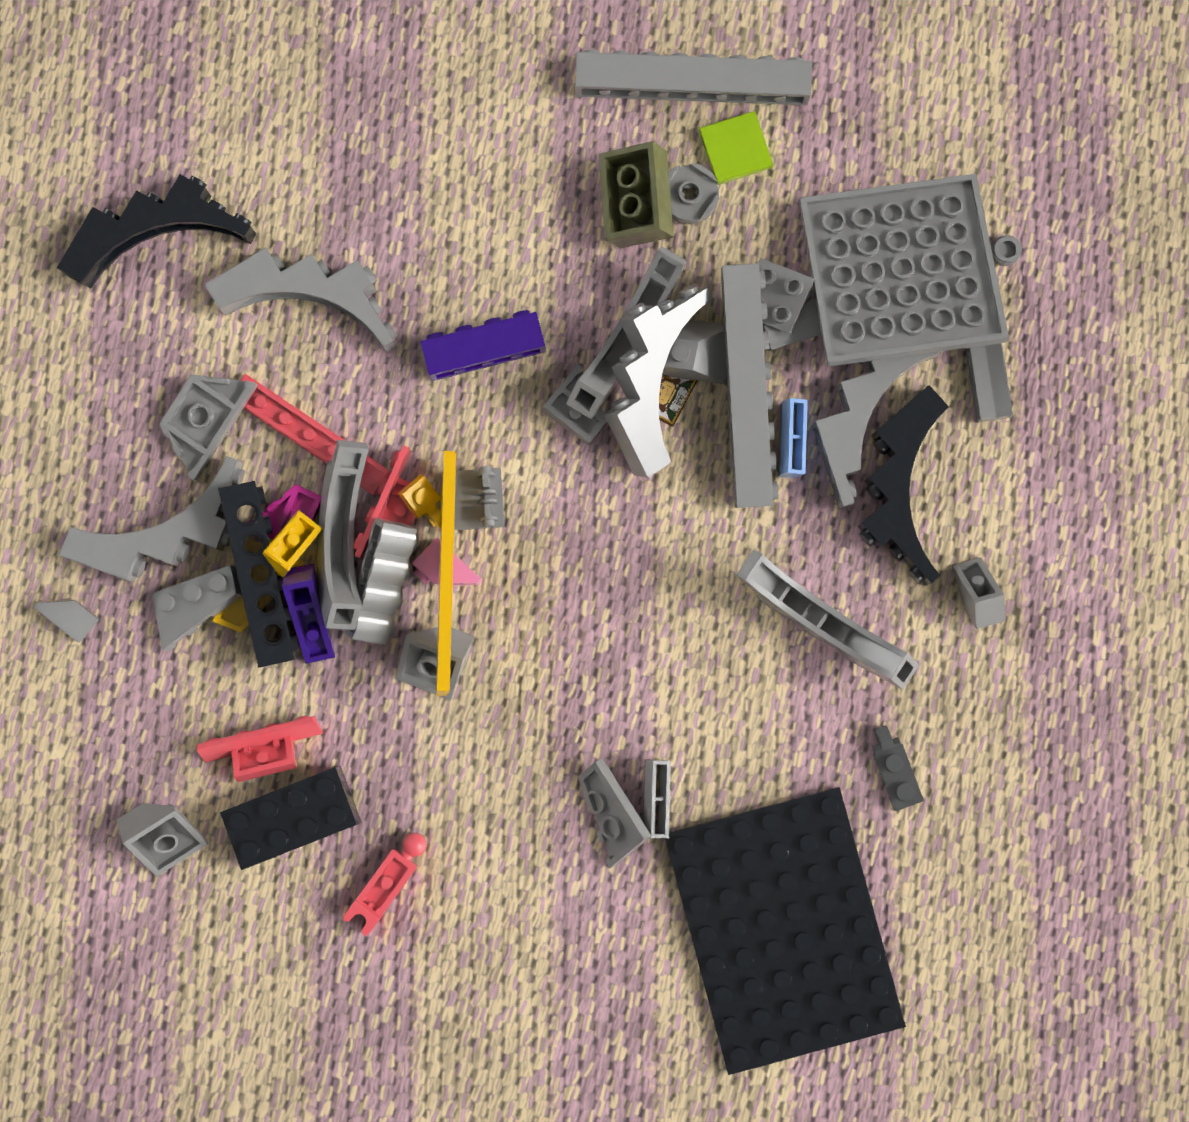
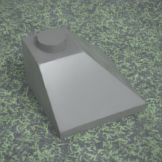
M689 320L681 329L670 349L664 366L667 376L726 384L727 366L724 324Z
M438 627L407 634L395 677L397 680L435 695ZM452 627L450 690L447 696H441L448 700H451L475 637Z
M142 803L116 819L122 844L155 876H159L209 844L207 839L175 806Z

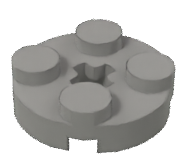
M689 164L682 167L679 165L669 171L672 218L678 222L691 225L698 224L700 221L707 219L714 212L719 200V188L714 174L699 164ZM691 187L695 188V196L697 198L685 199V194L682 190H690Z

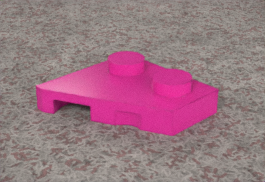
M295 484L284 493L282 498L275 500L267 506L266 510L262 513L263 517H270L273 534H268L267 537L274 540L298 510L314 521L320 509L321 495Z

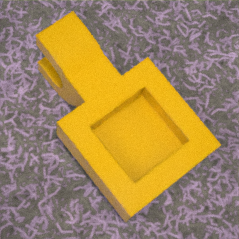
M419 475L398 494L415 517L420 518L424 514L432 527L437 526L440 529L441 510L435 504L441 498L425 475Z

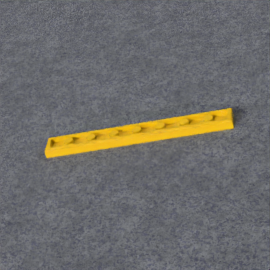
M444 451L442 460L436 696H447L450 690L456 477L455 451Z

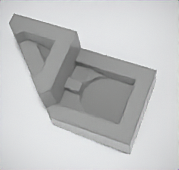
M70 598L48 602L40 601L34 605L41 614L79 643L99 620L95 614L76 600H70Z

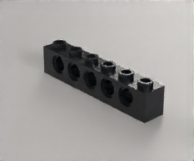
M255 481L218 488L258 668L295 660L293 653L299 652L296 634L289 635L287 623L293 621L288 605L283 606L280 594L284 593L282 588L283 577L280 575L276 576L275 569L262 554L269 546L267 535L273 534L270 517H263L261 505L266 504L263 486L256 487ZM249 505L255 509L256 516L252 522L243 523L239 520L237 514L242 506ZM250 535H257L262 540V548L256 553L248 552L245 549L244 541ZM264 565L269 571L267 580L256 582L252 579L251 570L254 566ZM265 594L271 595L276 602L275 607L268 612L260 610L257 605L259 597ZM276 624L282 629V635L278 640L270 641L265 637L264 630L268 625Z

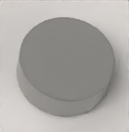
M1010 235L999 237L991 246L993 260L1000 266L1014 264L1022 253L1020 242Z

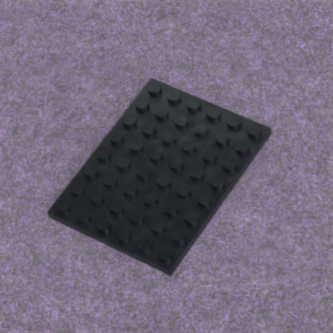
M840 787L669 832V838H665L728 1075L906 1027Z

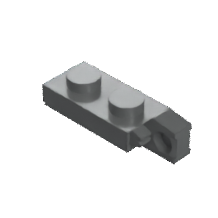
M887 725L873 729L878 742L877 745L872 746L874 751L873 757L893 810L899 811L923 802V796L904 746L899 738L892 739Z

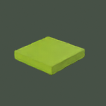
M755 111L699 129L712 172L717 180V185L773 168V162Z

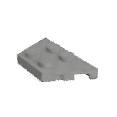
M190 375L159 424L166 437L171 440L172 448L177 457H180L186 466L189 478L197 480L258 384L250 381Z

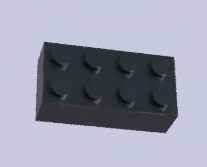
M341 766L331 768L220 812L241 870L362 823Z

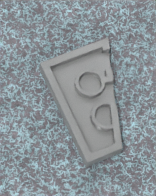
M229 565L152 593L162 650L171 651L184 636L193 634L198 630L197 626L210 616L215 617L242 596L236 567Z
M601 759L594 762L578 778L589 811L596 816L600 828L596 832L599 841L605 843L609 855L605 859L610 869L648 840L651 834L605 761Z

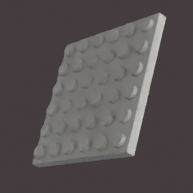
M976 174L800 198L799 205L811 275L815 279L813 287L827 367L1007 343L1009 334Z

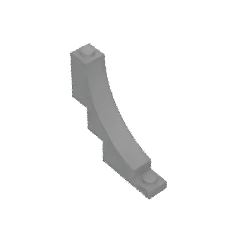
M943 351L866 361L868 374L842 381L838 385L837 390L845 412L816 420L812 427L839 510L850 507L855 503L854 498L857 497L856 488L852 480L848 481L847 476L857 474L861 470L864 434L879 399L897 378L915 366L938 357Z

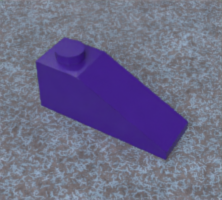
M314 563L291 568L283 577L282 588L305 663L335 658L330 628H325L318 577Z

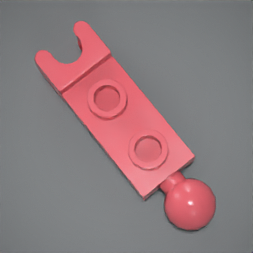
M408 834L403 840L404 850L402 853L395 848L391 850L343 916V920L348 922L357 914L363 915L366 919V924L362 929L363 935L368 936L417 869L418 865L411 860L413 857L422 855L427 845L425 838L421 834Z

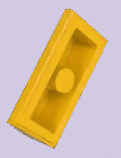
M298 510L262 554L281 577H284L323 528Z

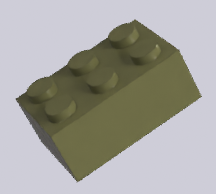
M654 141L599 153L605 240L618 248H625L673 238L667 151Z

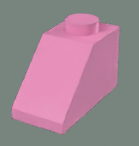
M438 537L412 562L417 568L414 574L426 585L431 581L435 586H439L440 539ZM453 553V586L479 585L482 580Z

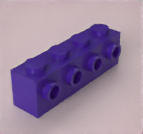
M523 310L512 315L513 318L501 320L499 317L491 318L484 321L482 326L473 328L472 325H464L456 328L454 333L444 335L443 332H437L426 336L427 340L420 341L431 381L545 353L546 347L537 312L530 313L529 310Z

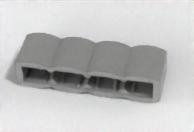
M375 518L369 536L368 548L363 558L361 574L357 582L358 594L362 603L360 615L355 630L345 629V634L351 639L385 645L388 638L392 637L395 629L393 615L396 609L400 608L403 600L401 586L410 574L409 557L418 545L417 529L411 525Z

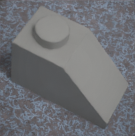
M982 558L952 565L965 610L975 628L979 629L1005 621L1004 594Z

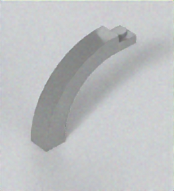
M661 246L621 319L629 315L627 311L637 304L644 303L645 306H658L660 303L667 301L677 285V280L687 261ZM620 321L591 365L578 379L566 402L568 406L590 419L596 415L618 384L612 366L620 362V356L633 350Z
M337 440L333 458L328 460L318 522V525L323 529L317 537L318 589L325 628L355 630L362 607L355 578L353 546L358 492L369 451L367 443Z

